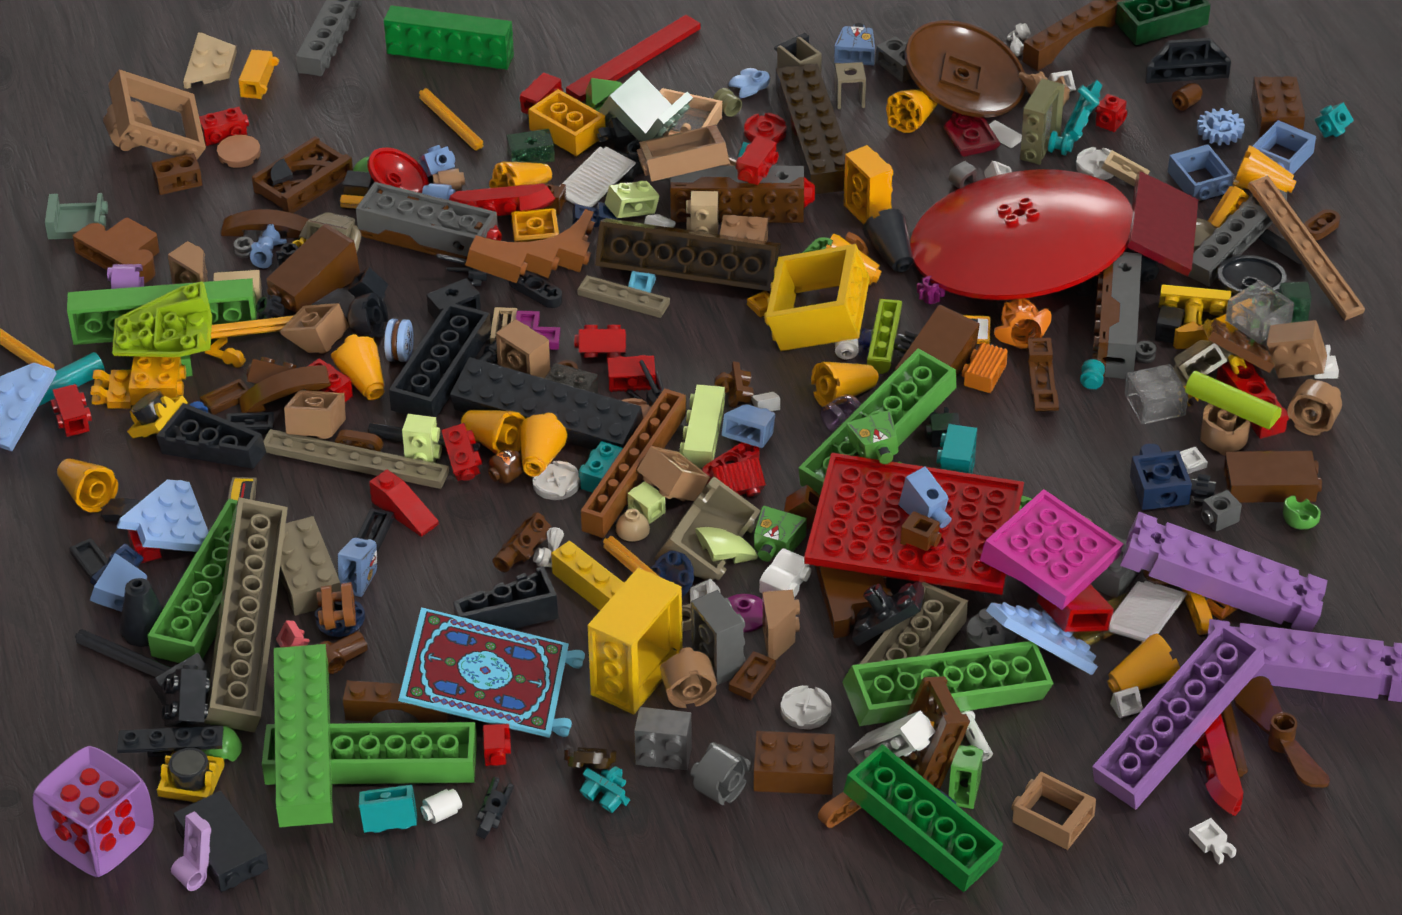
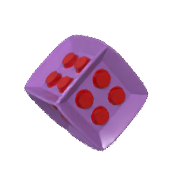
M87 746L71 755L46 776L33 793L35 818L44 841L65 860L96 877L108 873L119 865L148 838L153 830L152 804L149 791L143 780L128 766L96 747Z

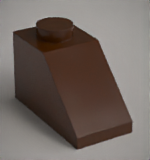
M805 485L786 497L784 512L807 518L806 529H812L820 495L811 487Z

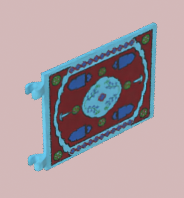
M421 607L398 701L491 724H509L511 729L550 738L551 731L559 736L567 737L572 724L571 720L568 718L554 719L564 666L566 662L573 668H581L585 653L581 650L568 651V643Z

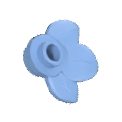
M747 68L741 70V75L733 77L728 83L729 87L740 88L739 97L745 98L757 93L758 90L765 89L769 85L770 76L766 71Z

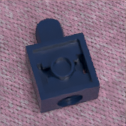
M1145 444L1141 447L1139 455L1132 456L1130 479L1142 510L1189 504L1192 483L1179 450L1162 452L1159 445Z

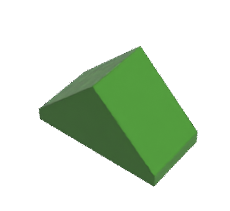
M591 78L586 88V105L599 111L608 97L622 83Z

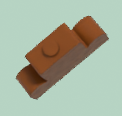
M124 218L107 231H105V227L102 224L91 223L72 235L75 252L106 270L112 268L114 264H142L143 271H139V277H144V284L156 274L153 257L160 252L157 233L130 218Z

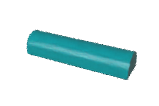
M93 352L55 371L57 374L38 406L54 399L53 389L76 384L78 387L93 379L94 370L105 371L100 357Z

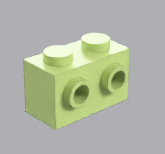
M647 181L609 185L605 205L617 218L655 214L660 195Z
M408 414L402 429L405 457L435 463L436 459H440L442 446L438 445L440 428L437 427L436 417Z

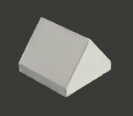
M1138 686L1113 693L1110 704L1119 718L1133 715L1143 710Z

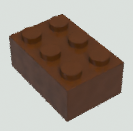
M1254 77L1251 98L1259 137H1262L1278 120L1303 130L1305 113L1297 77Z
M757 731L754 791L832 795L835 734Z

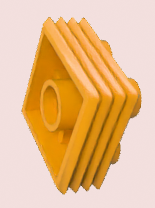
M554 208L511 213L514 242L544 240L559 234L556 210Z

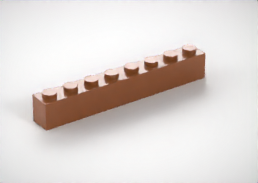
M664 388L581 509L583 532L601 538L605 537L628 503V493L634 487L639 486L644 476L637 469L649 448L654 446L664 449L686 417V395Z

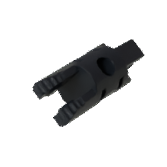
M495 776L492 777L476 820L480 821L476 836L483 839L487 837L491 827L498 828L514 785L509 783L503 793L496 791L499 778Z

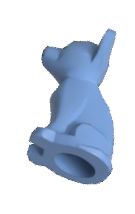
M269 224L267 229L263 231L262 236L258 238V242H253L251 245V262L259 268H268L272 264L274 245L287 243V239H280V234L275 230L273 224Z

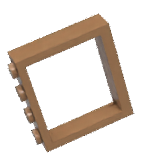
M120 69L109 82V89L119 139L176 157L194 153L196 159H198L206 149L194 94ZM130 97L181 113L186 137L136 122Z
M716 124L639 142L641 149H637L641 167L645 176L649 175L651 182L730 163L725 141Z

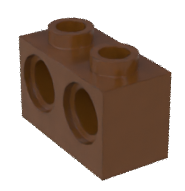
M194 153L152 162L154 181L160 195L202 186L201 171Z

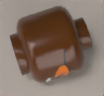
M503 449L489 459L488 474L495 482L499 481L502 484H508L523 473L522 458L516 450Z

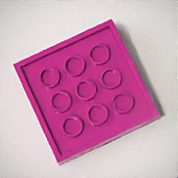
M1043 489L985 541L980 561L1023 582L1063 610L1119 558L1124 544Z

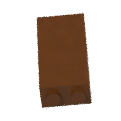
M328 224L322 225L266 279L268 285L267 293L271 296L273 294L282 298L280 304L284 305L286 309L297 313L303 306L312 305L334 290L342 289L352 283L354 277L360 273L355 241Z
M939 305L898 363L895 371L919 348L956 369L957 378L962 372L964 365L970 363L972 351L976 349L980 323Z

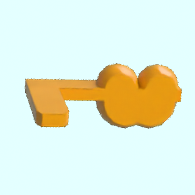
M227 337L219 338L211 345L210 350L205 351L206 354L223 359L225 364L233 363V366L236 368L242 367L246 362L243 353L233 348L225 349V351L219 350L228 342Z

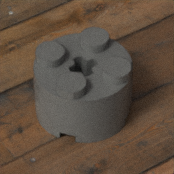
M982 609L979 614L975 615L968 622L965 650L1017 643V633L1000 624L986 611L987 609Z
M713 742L708 746L702 760L696 762L691 769L690 774L694 777V788L721 805H725V801L731 803L745 787L747 780L743 779L745 771L750 773L751 764L742 755L722 744Z

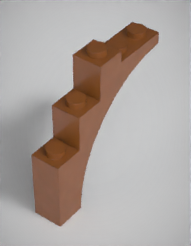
M585 209L580 219L569 229L544 240L505 242L476 235L468 252L466 266L517 283L520 275H525L526 270L549 278L552 270L556 271L558 265L580 272L583 264L588 265L591 257V252H588L590 242H588L589 236L586 234L591 235L595 222L591 220L594 212Z

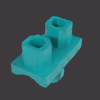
M617 766L613 767L610 771L603 769L601 771L602 776L588 768L584 771L583 775L586 780L580 792L585 798L593 801L601 791L605 795L599 803L611 813L620 804L627 806L630 802V798L625 796V790L621 788L626 784V780L621 778L622 769Z

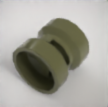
M728 88L719 89L713 99L722 101V112L728 117L736 115L742 108L741 99L735 96Z

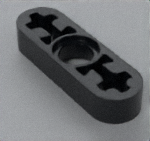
M526 270L524 276L520 275L517 283L509 281V285L547 308H556L562 304L561 289ZM532 286H540L541 288H539V289H531L530 287H532Z

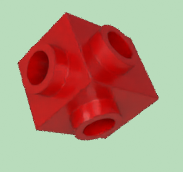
M1107 94L1102 100H1099V105L1095 107V112L1097 113L1096 126L1115 132L1127 117L1126 100Z

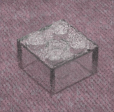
M1259 280L1228 300L1225 321L1260 344L1268 339L1271 325L1292 322L1294 302Z
M1171 364L1127 373L1124 394L1141 424L1186 415L1188 394L1185 393V388Z

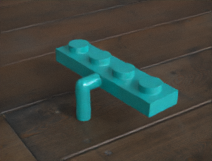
M1098 80L1087 87L1081 85L1077 89V92L1081 95L1061 137L1070 134L1071 139L1076 142L1082 136V129L1089 121L1087 119L1088 116L1100 103L1099 92L1103 85Z

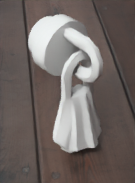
M1026 23L1017 24L1016 30L1007 36L1009 41L1012 40L1010 50L1017 57L1023 54L1024 45L1018 38L1020 37L1021 40H1024L1031 34Z
M553 527L547 531L548 548H538L533 557V561L536 562L537 566L541 567L544 565V567L552 568V563H550L552 562L551 552L559 547L564 537V533L560 528Z

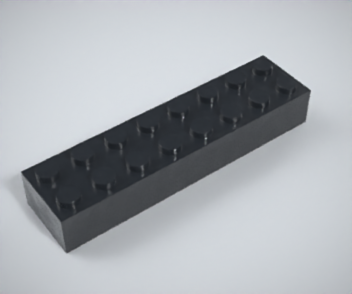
M469 357L450 393L454 409L464 413L469 410L515 411L523 415L525 419L532 415L553 413L566 429L567 443L591 450L596 449L601 441L624 448L644 419L641 406Z

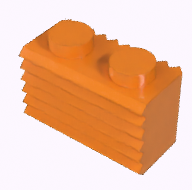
M981 343L978 350L974 349L972 351L970 364H965L963 367L962 377H964V386L991 393L1007 365L1008 350L1002 347L998 348V346L994 347L993 344Z

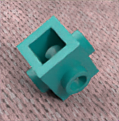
M1344 102L1335 106L1328 105L1320 110L1321 114L1314 119L1324 138L1331 135L1337 137L1346 131L1345 127L1354 121Z

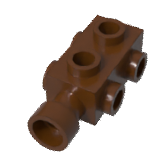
M535 512L516 528L514 534L503 544L492 560L493 565L499 571L508 572L515 563L520 560L525 562L534 554L533 548L540 545L547 538L546 532L551 527L544 516L539 512Z

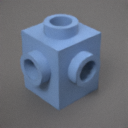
M440 145L427 149L428 153L419 157L420 164L425 170L427 177L437 174V171L450 170L455 167V157L453 152L449 151L448 146L440 148Z

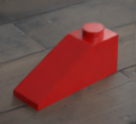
M388 469L369 481L372 503L382 510L394 512L396 520L422 537L439 525L437 518L405 481Z

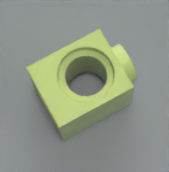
M644 481L628 493V509H637L646 517L650 524L666 513L665 497L657 489Z

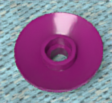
M737 594L728 598L733 610L744 619L745 628H743V632H751L762 627L761 598L751 594Z

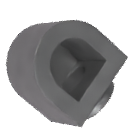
M963 161L951 168L948 180L960 189L976 182V168Z

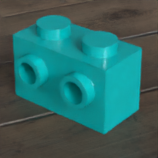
M601 441L597 448L591 451L586 464H583L579 469L578 477L581 481V489L593 493L623 448Z
M412 785L360 792L359 808L364 832L379 833L386 829H407L417 825V809Z

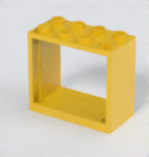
M856 244L778 257L777 266L774 267V280L771 282V294L767 300L768 309L764 314L766 325L770 326L773 341L777 342L780 351L859 338L870 277ZM839 286L837 301L794 308L796 293Z
M637 568L588 624L592 696L634 715L663 681L660 671L661 664L672 656L679 654V651L683 649L681 586L656 576L652 572Z

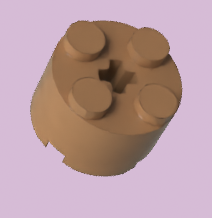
M131 101L135 121L152 126L143 105L138 101ZM111 104L107 109L108 112L104 116L103 122L112 142L123 151H129L134 147L140 146L119 139L113 105Z
M1306 380L1298 388L1288 406L1289 419L1293 420L1297 430L1313 436L1329 431L1342 408L1340 390L1323 381Z
M1209 403L1204 408L1200 440L1209 448L1219 451L1221 455H1225L1226 452L1240 450L1248 442L1251 422Z
M686 647L681 649L679 654L672 656L661 664L662 680L669 702L679 708H687L686 704L694 703L695 706H701L711 700L716 694L717 682L709 657L704 653L693 651L692 648Z

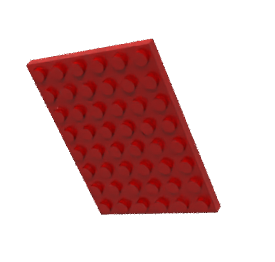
M831 453L804 556V564L1002 595L1006 573L980 561L985 541L1019 511L1024 482L926 467L948 495L949 499L945 511L952 520L946 527H939V533H941L939 544L936 547L931 546L928 551H925L908 543L905 546L900 544L901 527L910 515L899 506L905 478L923 468V466L897 462L882 464L877 459Z

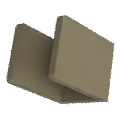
M797 38V58L781 45L777 47L778 68L818 64L821 72L822 53L803 38Z
M863 62L835 64L834 94L837 110L841 109V83L859 82L861 107L865 108L866 77ZM847 70H853L856 72V74L847 75L844 72Z

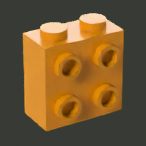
M135 356L129 382L131 405H135L145 395L156 390H160L163 396L168 398L183 395L184 383L182 379H186V366L182 365L181 357Z

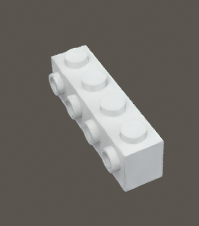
M920 710L868 732L848 752L858 765L882 744L896 756L900 757L903 755L905 757L915 750L920 751L930 743L929 738L936 731L932 727L930 720Z

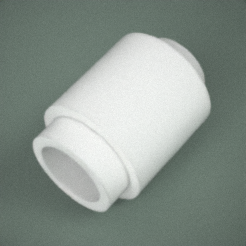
M858 339L835 342L836 355L841 359L854 358L858 354Z
M445 789L424 799L421 812L426 821L430 820L435 824L456 814L458 809L462 808V803L454 789L449 791Z

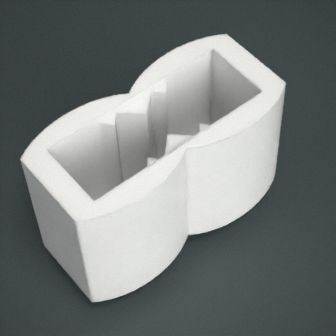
M783 548L763 573L760 579L759 592L793 589L795 597L799 591L800 584L803 581L806 582L810 577L811 568L809 564H804L803 556Z

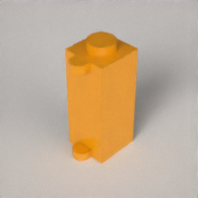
M251 50L239 78L241 97L261 99L263 94L267 92L266 86L274 66H277L279 63V59L273 57L272 51Z

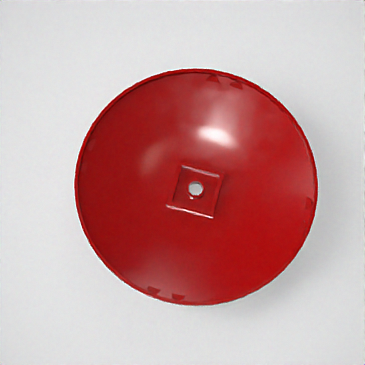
M1038 169L1000 174L957 189L926 211L916 224L911 236L910 246L913 262L922 276H931V283L939 284V288L966 297L1011 300L1046 295L1082 283L1099 274L1115 262L1127 248L1133 210L1128 199L1113 185L1083 173Z

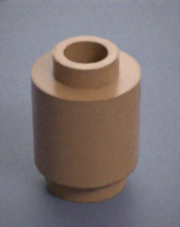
M458 168L437 171V174H432L433 184L451 185L455 191L462 190L461 186L465 185L464 173H459Z

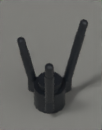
M436 254L437 258L461 264H466L467 259ZM447 267L448 271L469 272V279H473L470 283L473 286H481V281H487L486 272L471 267Z
M640 360L639 363L652 388L647 392L645 402L652 407L664 390V386L659 372H655L658 388L656 387L644 361ZM627 390L633 398L644 400L633 390Z

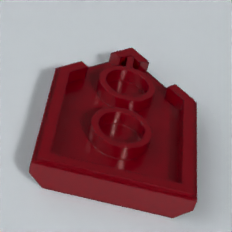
M954 111L951 119L944 125L947 135L958 152L964 157L995 150L1000 146V141L984 117H972Z

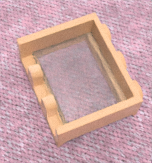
M664 88L660 90V93L671 105L685 94ZM690 94L693 99L688 104L690 106L689 110L684 113V116L677 122L678 124L670 132L667 131L663 137L717 125L719 120L722 119V101Z

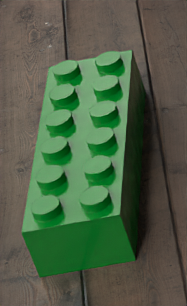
M393 5L390 6L384 18L387 54L506 70L514 56L512 21Z
M883 744L847 775L843 792L962 892H965L998 861L1003 843Z

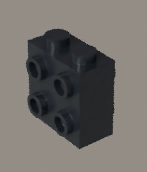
M183 665V668H177L175 672L167 675L163 682L166 704H163L161 711L162 719L165 720L164 726L194 727L204 722V719L208 716V704L205 703V695L208 693L210 686L209 678H206L207 670H198L197 665Z

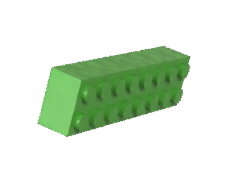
M253 278L203 282L211 309L212 325L257 320ZM193 283L68 292L67 313L73 345L113 342L116 318L181 286Z
M918 348L799 467L800 486L808 485L821 495L831 453L861 457L849 442L848 422L890 410L899 447L956 389V369Z
M228 499L148 634L152 657L181 663L194 654L199 653L203 659L217 632L232 518L238 500Z
M1031 641L852 665L843 680L844 688L859 726L892 722L906 717L924 677L945 676L948 681L946 686L960 712L1043 700L1053 685L1037 644Z
M326 644L274 648L276 809L279 827L333 823L329 672Z
M475 722L330 724L332 784L475 783L477 748ZM266 724L262 758L265 785H276L275 724Z

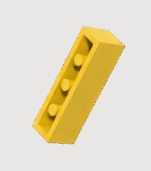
M571 541L551 552L552 573L598 610H601L624 584L623 581Z

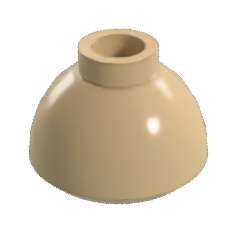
M628 509L618 519L616 524L617 535L626 541L642 540L650 531L648 520L637 509Z

